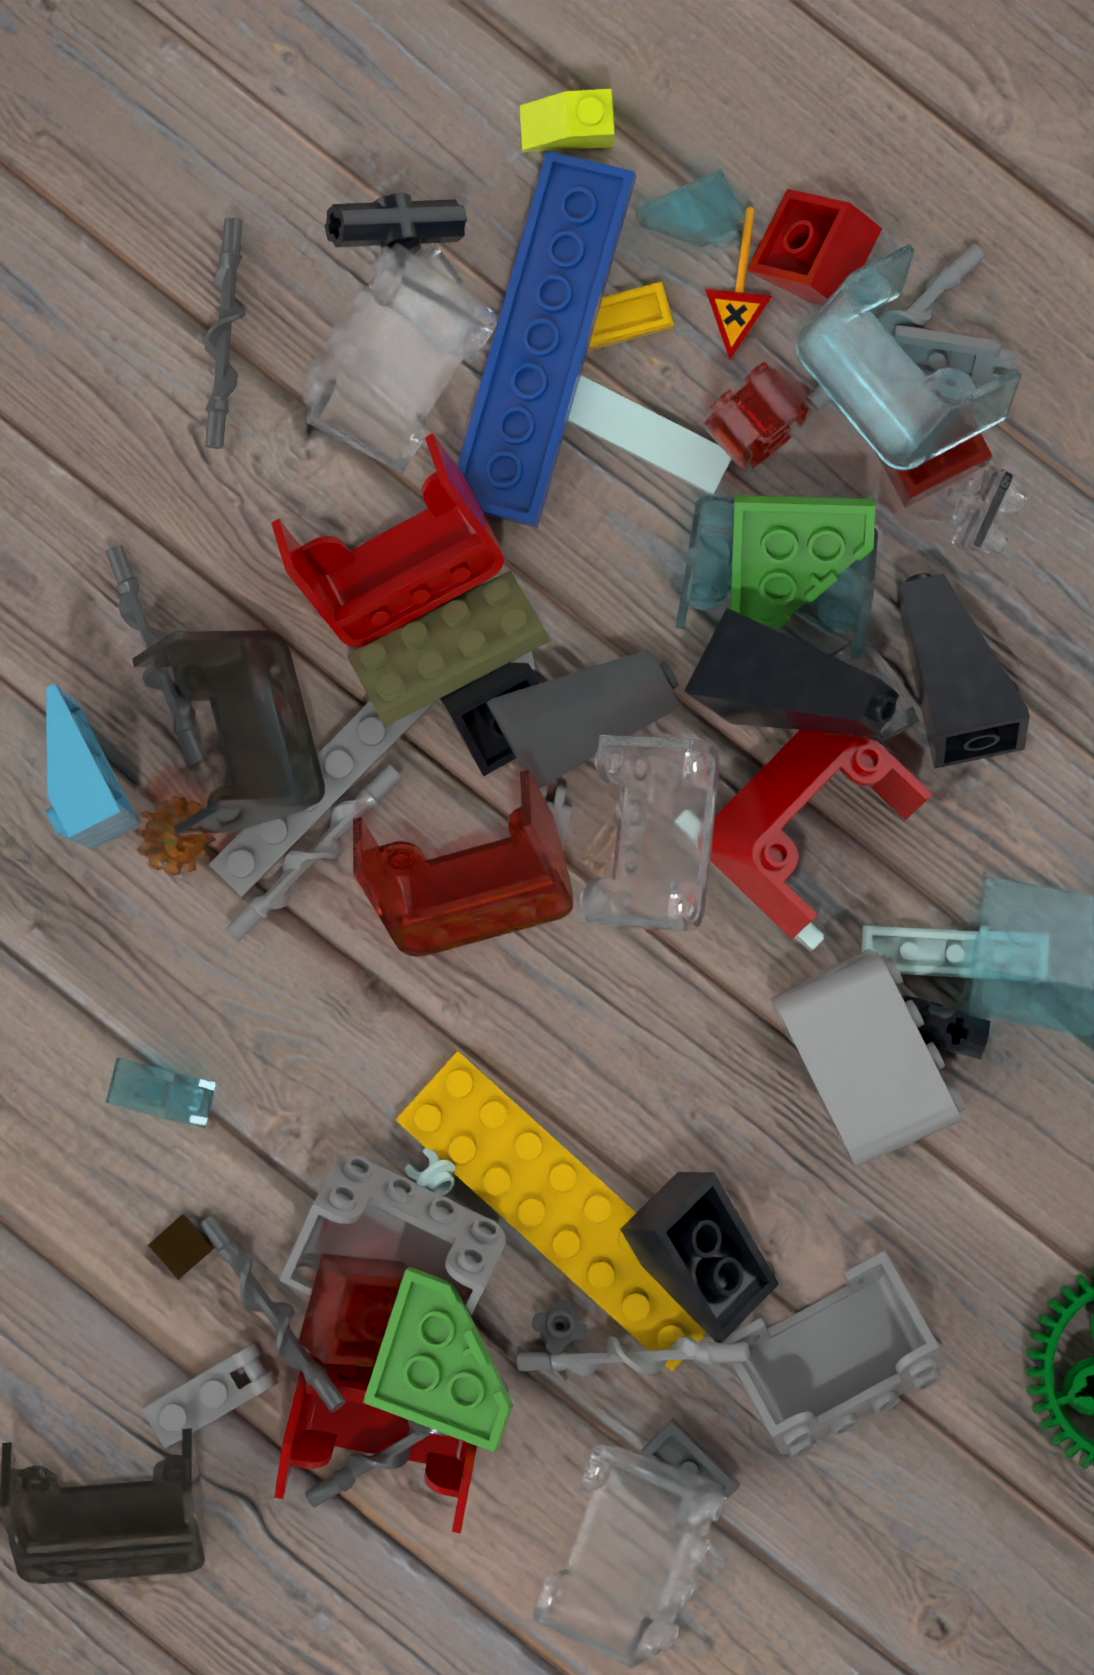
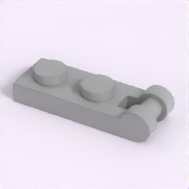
M255 1342L142 1408L144 1415L164 1449L279 1383L272 1370L267 1372L259 1359L262 1353ZM240 1367H243L251 1381L242 1388L239 1387L231 1373Z

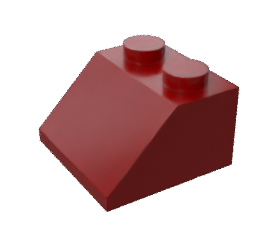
M787 189L747 270L753 275L806 301L843 310L883 228L850 202Z

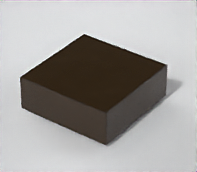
M185 1214L177 1218L148 1244L150 1249L178 1280L215 1249Z

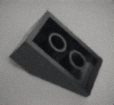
M677 1172L620 1229L641 1266L716 1343H722L779 1285L714 1172Z

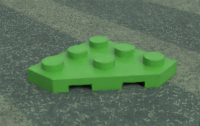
M734 495L730 609L776 631L790 621L792 614L809 601L811 603L838 580L840 573L856 560H862L873 550L875 499Z
M409 1267L405 1270L363 1403L495 1453L500 1447L512 1411L513 1403L455 1284Z

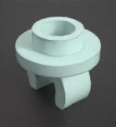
M425 1148L423 1153L429 1158V1167L423 1172H417L408 1164L405 1167L406 1174L420 1187L422 1186L444 1196L454 1186L456 1175L453 1171L456 1169V1166L450 1160H439L437 1154L432 1149L428 1150Z

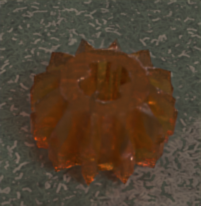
M174 795L173 797L171 796L169 802L161 798L154 800V813L147 810L140 813L143 820L147 823L145 828L140 827L134 830L137 836L145 838L136 850L140 855L148 857L147 864L149 867L155 870L163 869L166 874L176 876L180 874L181 870L187 872L196 871V858L201 860L210 858L204 846L205 843L216 841L213 835L206 833V830L214 821L210 816L202 814L203 806L195 801L187 802L185 797Z

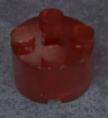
M766 362L759 364L746 376L744 381L747 384L736 394L729 389L719 396L710 406L713 413L704 422L707 426L706 431L743 472L747 471L749 465L755 468L772 456L791 438L789 432L791 431L790 426L796 421L802 427L812 413L810 406L775 368H770Z

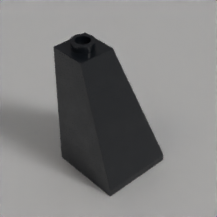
M920 573L907 578L905 582L898 583L897 603L934 769L1025 750L1030 718L1028 707L944 574L932 576L929 573Z
M726 608L684 692L730 724L869 736L880 735L884 725L892 718L896 708V701L900 695L880 678Z

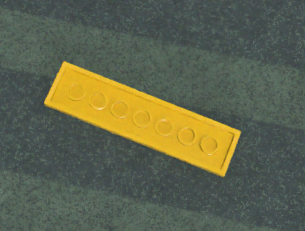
M459 1051L452 1056L395 1119L426 1149H432L437 1154L439 1160H450L456 1166L453 1173L645 1348L648 1350H666L680 1336H688L699 1342L707 1334L641 1266L620 1229L636 1212ZM668 1360L665 1366L673 1371L682 1360Z

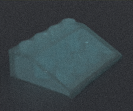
M985 877L962 1011L969 1013L971 1016L1094 1037V896Z

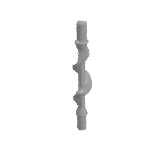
M972 244L952 264L944 266L939 275L929 279L926 282L924 293L905 311L890 310L877 317L871 326L870 336L872 342L846 365L830 371V376L806 397L808 403L815 410L819 411L842 389H847L857 372L873 371L882 362L885 356V346L894 338L896 325H924L932 318V309L938 297L944 291L961 285V279L986 257L984 252L976 244Z
M388 765L366 788H362L358 792L355 800L339 803L331 813V824L328 831L307 852L290 851L283 863L282 877L267 893L250 900V905L226 930L239 942L262 918H267L272 910H278L287 906L290 901L291 885L317 859H338L343 853L339 837L365 811L379 805V800L402 776L391 765Z
M610 1336L604 1352L569 1354L563 1351L557 1355L551 1354L548 1351L521 1352L517 1355V1367L519 1371L567 1370L574 1375L589 1376L603 1363H626L636 1372L650 1375L658 1372L668 1360L696 1359L705 1365L748 1362L750 1351L748 1343L713 1344L711 1341L699 1344L688 1336H680L666 1350L624 1351L619 1340L615 1336Z

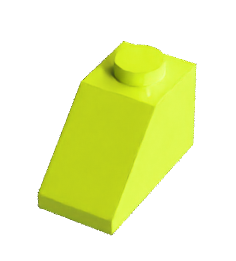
M612 89L565 91L520 105L522 153L614 147Z

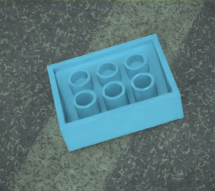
M55 683L46 687L47 797L52 807L45 811L58 835L62 834L64 838H68L69 841L73 840L75 844L79 843L89 849H93L140 825V822L79 703Z

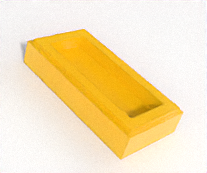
M662 281L603 297L588 351L673 329L674 323Z

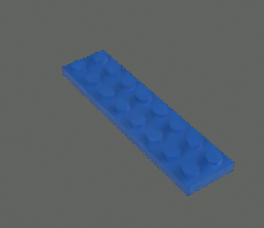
M546 151L457 465L484 515L538 528L637 176L634 171Z

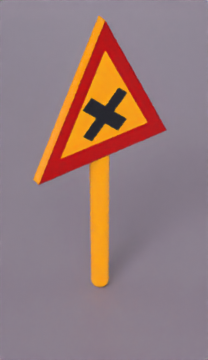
M751 206L745 210L735 292L705 289L729 360L735 355L773 298V296L744 293L754 219V208Z

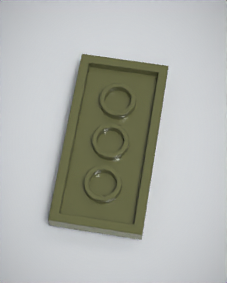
M510 570L348 654L347 657L383 726L386 727L550 642Z

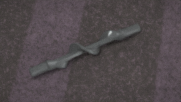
M236 218L224 219L222 252L219 253L220 267L217 269L213 281L215 288L221 294L219 320L211 326L204 337L205 350L216 361L213 394L205 409L208 412L205 447L214 449L223 448L226 414L229 413L227 398L237 387L238 373L229 363L232 322L245 316V309L234 299L236 270L242 258L240 245L243 222Z
M119 545L108 549L105 552L118 583L116 588L121 594L118 605L120 615L131 628L140 631L152 661L143 672L142 679L147 687L163 691L174 719V734L178 736L189 767L206 761V757L195 732L193 720L189 715L191 712V698L188 694L175 690L162 658L168 643V636L161 630L150 628L138 597L139 582L133 574L123 546Z
M215 1214L205 1218L200 1223V1227L217 1249V1255L230 1264L239 1278L240 1296L245 1308L250 1311H263L276 1330V1352L278 1356L290 1367L304 1373L307 1385H312L331 1413L340 1409L346 1403V1400L327 1375V1369L311 1358L290 1328V1321L295 1314L293 1306L284 1302L271 1301L251 1272L252 1260L240 1251L237 1241H233Z
M501 1378L507 1392H509L507 1384L505 1383L503 1378ZM408 1420L409 1432L407 1435L372 1456L361 1455L356 1452L349 1455L344 1467L335 1470L333 1476L307 1490L305 1493L306 1498L313 1507H317L340 1492L349 1490L354 1485L356 1478L374 1468L397 1469L404 1466L409 1459L413 1444L431 1434L450 1435Z

